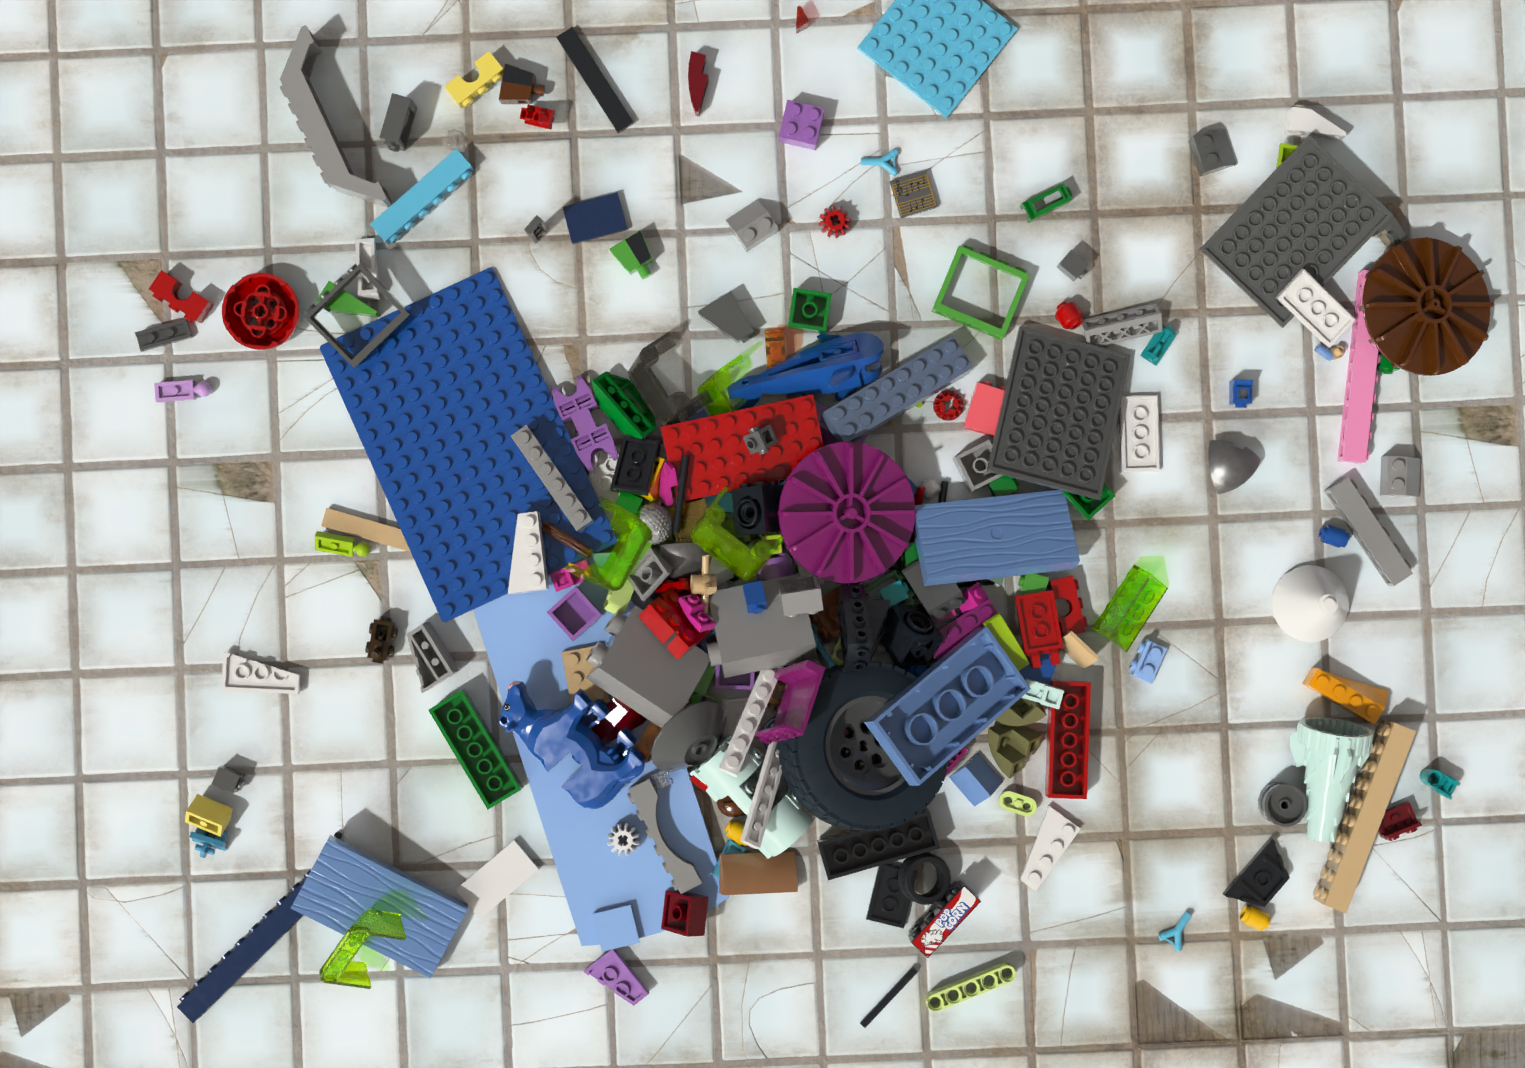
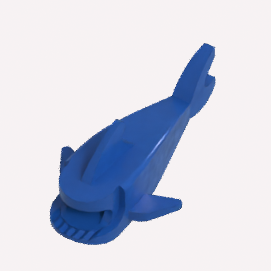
M867 332L845 336L820 334L817 336L821 342L820 344L799 352L759 375L744 377L732 383L727 388L729 398H742L733 409L735 411L754 407L763 393L791 395L835 393V399L840 401L862 385L873 382L881 375L882 365L879 359L884 354V344L880 338Z

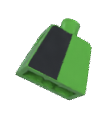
M641 230L610 248L612 255L630 275L638 272L642 280L652 275L647 265L652 263L653 259Z

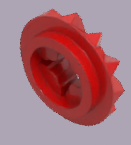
M951 390L942 391L934 399V412L942 420H955L963 412V399L957 392ZM953 399L952 406L955 409L950 408L944 412L946 405L943 402Z

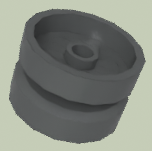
M1273 782L1265 786L1260 792L1258 808L1262 816L1269 822L1282 827H1290L1299 823L1304 818L1307 810V800L1303 792L1297 787L1284 782Z

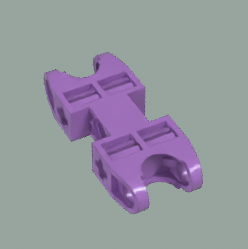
M581 376L575 377L578 382L575 394L565 396L561 391L559 392L556 386L552 388V395L564 424L573 420L579 436L571 439L572 444L581 461L591 472L594 470L592 464L594 463V455L597 452H607L609 456L611 455L613 461L618 459L615 441L606 423L597 427L591 412L598 409L599 406L588 385Z

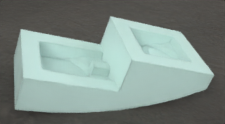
M1026 678L1025 681L1031 689L1021 698L1039 702L1052 708H1060L1064 690Z

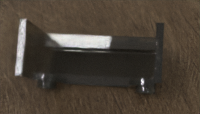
M669 332L644 347L628 371L630 380L660 426L683 422L713 403L707 390L691 400L684 392L680 391L669 396L650 368L657 363L660 355L676 346Z

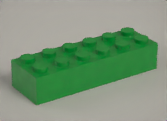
M465 689L458 691L428 710L487 810L524 788Z

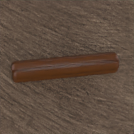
M548 522L543 524L541 530L586 558L592 556L594 552L592 548Z

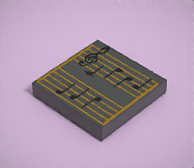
M927 171L890 181L900 219L937 208Z

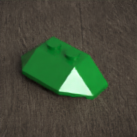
M607 371L592 380L591 383L598 406L623 434L643 439L656 429L654 407L630 380L613 375Z

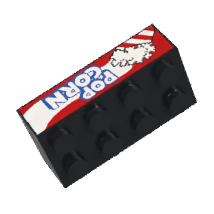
M961 879L958 882L954 881L948 888L949 892L940 901L935 903L936 906L932 910L928 909L922 915L923 920L919 924L915 923L908 931L910 942L927 958L981 902L979 897Z

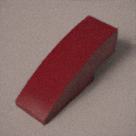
M691 51L688 68L689 93L695 116H699L709 76L703 74L706 55Z

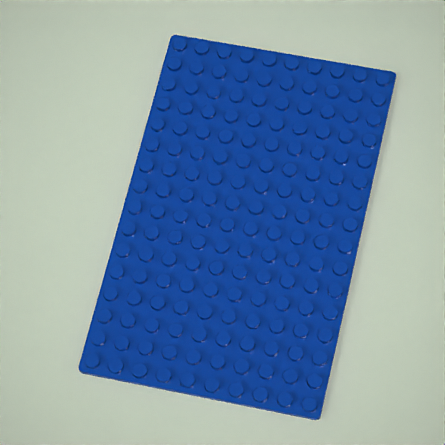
M492 268L481 271L405 306L411 315L355 368L329 342L320 346L321 353L443 622H448L508 594L517 516L520 513L539 512L542 526L545 522L552 524L594 550L593 554L617 543L613 529L586 470L576 453L570 435L557 411L554 400ZM399 310L394 311L336 339L355 357L401 312ZM525 425L534 433L565 481L595 521L580 533L575 530L511 438L512 434ZM543 532L548 575L586 558Z

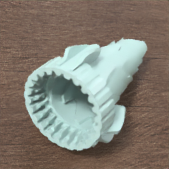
M1307 717L1298 722L1297 731L1290 735V747L1295 766H1306L1304 783H1307L1305 792L1307 800L1305 819L1308 820L1307 839L1311 841L1336 842L1345 801L1349 802L1351 784L1355 783L1356 773L1359 772L1372 751L1374 733L1370 728L1342 719Z

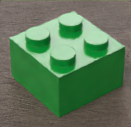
M793 288L788 329L825 334L832 293Z

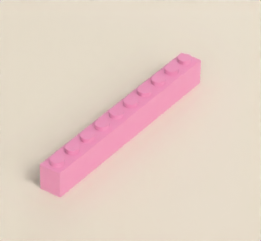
M1363 270L1358 273L1353 316L1356 320L1352 325L1337 460L1356 464L1366 463L1370 455V450L1368 449V441L1371 440L1372 436L1370 422L1374 418L1372 403L1376 399L1374 385L1378 381L1376 367L1380 362V354H1378L1377 347L1374 343L1370 344L1368 341L1371 337L1365 325L1363 311H1359V306H1362L1363 289L1366 282L1365 275L1370 270Z

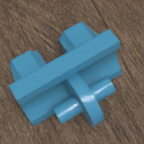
M197 827L195 832L191 831L189 837L192 838V841L203 844V846L196 844L195 850L200 851L201 858H205L207 853L211 855L215 853V850L210 847L226 851L227 832L224 831L221 837L214 835L211 838L207 837L208 831Z

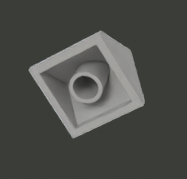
M650 548L625 576L640 599L645 601L671 573L673 566L655 550Z

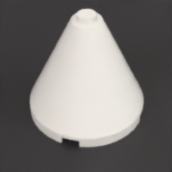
M1307 565L1294 568L1277 581L1271 595L1273 618H1275L1280 629L1286 635L1299 641L1317 642L1331 637L1342 627L1349 611V597L1343 582L1333 572L1320 566Z

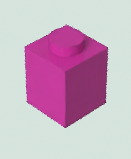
M979 582L962 591L966 602L959 608L964 614L988 599Z

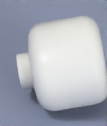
M925 479L921 483L925 487L924 497L927 500H932L941 491L940 485L934 479Z

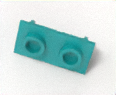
M1163 324V332L1154 334L1140 355L1155 366H1157L1177 335L1173 332L1174 329L1172 327H1166Z

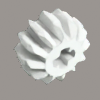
M618 823V830L612 827L611 831L614 834L607 835V838L613 839L607 845H614L611 850L612 852L619 849L618 856L622 855L623 850L626 856H629V849L635 852L636 847L634 845L640 844V841L635 840L640 834H633L636 829L635 826L628 830L629 823L625 824L624 829L622 824ZM620 835L628 837L626 840L627 844L625 842L623 844L620 843Z

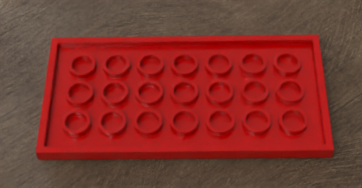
M813 394L661 426L667 459L675 467L677 483L679 481L682 455L690 456L684 501L730 492L731 489L739 488V484L785 480L805 456L824 446ZM770 424L778 443L770 446V451L760 455L759 452L750 454L743 436L749 434L748 430L757 425L762 428ZM678 485L674 486V491H675L676 497H677Z

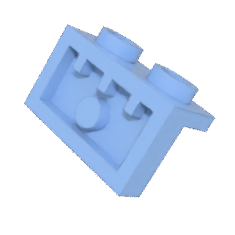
M1145 639L1144 642L1141 641L1137 648L1138 656L1136 660H1132L1129 667L1131 670L1130 675L1152 684L1167 648L1148 639Z

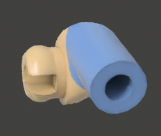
M1319 343L1314 349L1315 352L1328 361L1339 359L1345 353V349L1341 345L1328 349Z

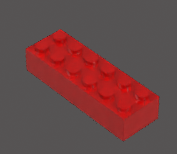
M1051 680L1050 685L1064 690L1059 709L1048 706L1045 796L1048 798L1087 799L1091 682Z

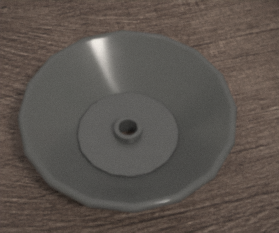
M703 701L692 704L676 713L664 724L654 740L651 749L652 763L661 771L674 772L700 764L709 758L716 749L726 725V713L723 707L717 702Z

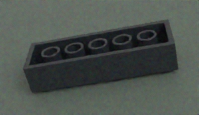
M928 808L908 822L893 828L878 831L850 830L817 840L828 880L940 849Z

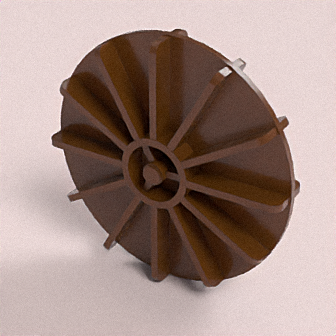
M1431 237L1409 239L1392 246L1377 259L1370 272L1365 275L1366 282L1363 289L1362 306H1359V311H1363L1365 325L1371 337L1368 340L1369 343L1375 344L1382 355L1391 362L1392 367H1399L1404 371L1417 375H1441L1467 364L1480 349L1483 341H1487L1489 337L1487 331L1490 321V308L1494 307V302L1489 300L1488 290L1482 277L1485 274L1484 270H1478L1471 259L1462 252L1461 246H1453Z

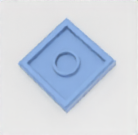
M631 904L593 913L602 952L640 943Z

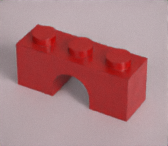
M161 270L149 287V290L153 292L152 296L161 302L165 300L170 303L168 307L178 313L180 310L185 313L184 318L194 323L197 321L202 323L214 304L195 292H192L189 298L180 300L178 290L183 283Z
M1066 576L1049 580L1050 591H1054L1055 599L1063 598L1069 603V612L1065 616L1058 618L1061 637L1067 631H1072L1075 634L1086 632L1085 628L1088 627L1086 617L1082 616L1083 602L1081 597L1078 598L1077 590H1079L1077 579H1074L1073 576Z

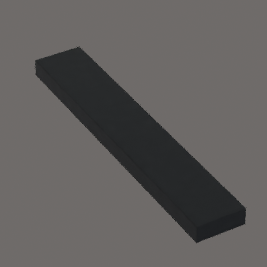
M573 27L556 37L617 133L619 134L633 125V120Z

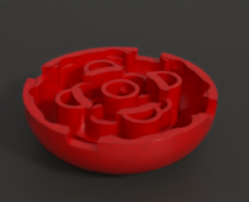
M253 273L242 277L241 280L229 288L223 300L222 319L226 330H228L235 341L251 349L268 350L282 345L293 335L299 323L300 306L295 292L284 280L272 274ZM257 298L259 304L253 306L252 301ZM272 301L278 302L275 309L271 308ZM263 310H266L265 315L263 314V316H262V315H261V312H262ZM250 318H256L257 322L255 325H250ZM270 320L275 321V325L272 328L268 326Z

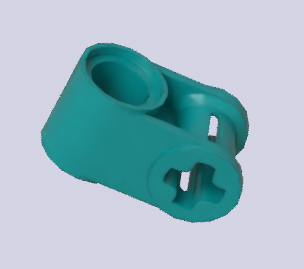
M1425 768L1420 772V780L1423 784L1450 800L1453 798L1451 795L1455 788L1461 784L1456 779L1432 768ZM1433 773L1434 779L1430 782L1429 776Z

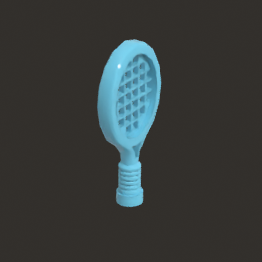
M811 624L816 647L822 654L827 668L837 666L827 653L820 637Z

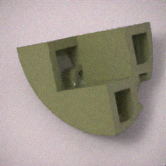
M1020 698L1000 715L996 721L1009 726H1025L1041 720L1047 714L1039 702Z
M1000 724L988 728V743L991 754L998 767L1008 778L1015 776L1026 766L1025 760L1029 755L1036 753L1043 736L1039 732L1024 726Z

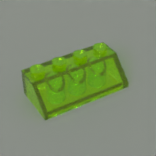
M1133 565L1092 629L1127 652L1168 588L1150 572Z

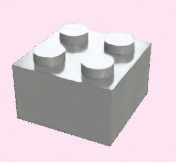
M990 440L953 458L969 492L1003 476L986 471L992 448Z

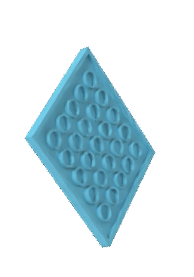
M895 0L857 49L947 119L1018 28L982 0Z

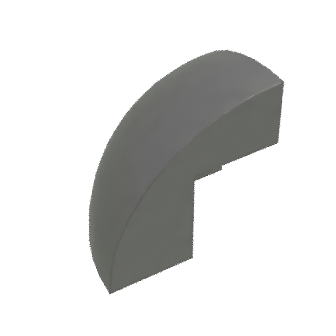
M1224 440L1210 441L1208 450L1209 469L1217 493H1226L1244 484L1255 473L1261 459L1247 447L1244 449L1234 447L1233 442Z
M675 543L660 545L661 557L673 566L669 574L670 578L678 582L680 578L690 579L691 575L701 574L702 555H710L711 563L714 544Z

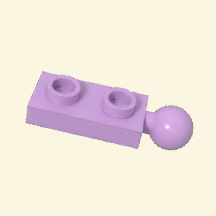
M194 380L154 383L155 400L157 403L196 400V393L205 397L212 391L211 385L205 381L199 382L197 386H195Z

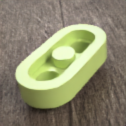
M1004 791L998 798L999 805L1003 809L1016 814L1032 816L1037 810V804L1034 799L1013 791ZM1011 797V802L1005 803V798ZM1024 803H1029L1028 809L1023 808Z

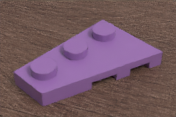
M616 949L609 950L583 971L587 975L590 974L596 978L600 984L612 989L615 994L633 1006L650 993Z

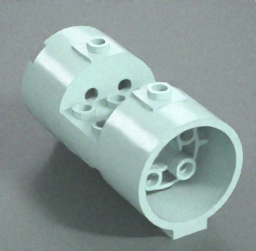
M730 733L717 744L712 755L702 763L695 765L689 774L691 776L694 775L708 786L706 792L715 802L729 796L748 816L760 776V771L757 768L761 765L764 758L757 748L750 745L737 777L718 770L734 734ZM785 788L775 795L761 847L759 848L767 859L771 856H777L791 846L810 827L815 819V816L809 813L797 801L789 788Z

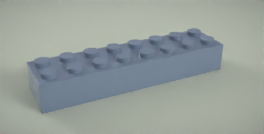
M952 335L827 409L821 418L837 442H856L968 375L973 366Z

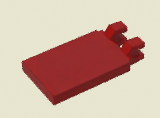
M1054 591L1015 596L1023 650L1026 656H1030L1032 669L1041 667L1040 654L1049 653L1051 666L1060 664L1059 651L1063 648Z

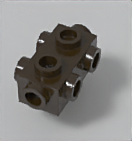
M380 616V620L374 619V623L371 622L369 634H371V639L366 644L365 652L368 653V658H372V662L383 664L384 661H388L389 657L394 655L395 646H392L393 638H397L398 627H395L396 622H391L392 618ZM383 627L388 628V632L386 634L382 633Z

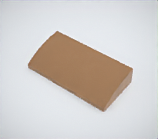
M783 851L777 856H771L769 859L762 852L720 854L719 893L722 895L798 892L794 851Z

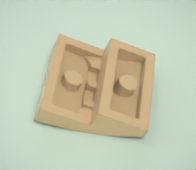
M1067 631L1062 636L1063 648L1061 650L1079 667L1086 668L1100 658L1072 631Z

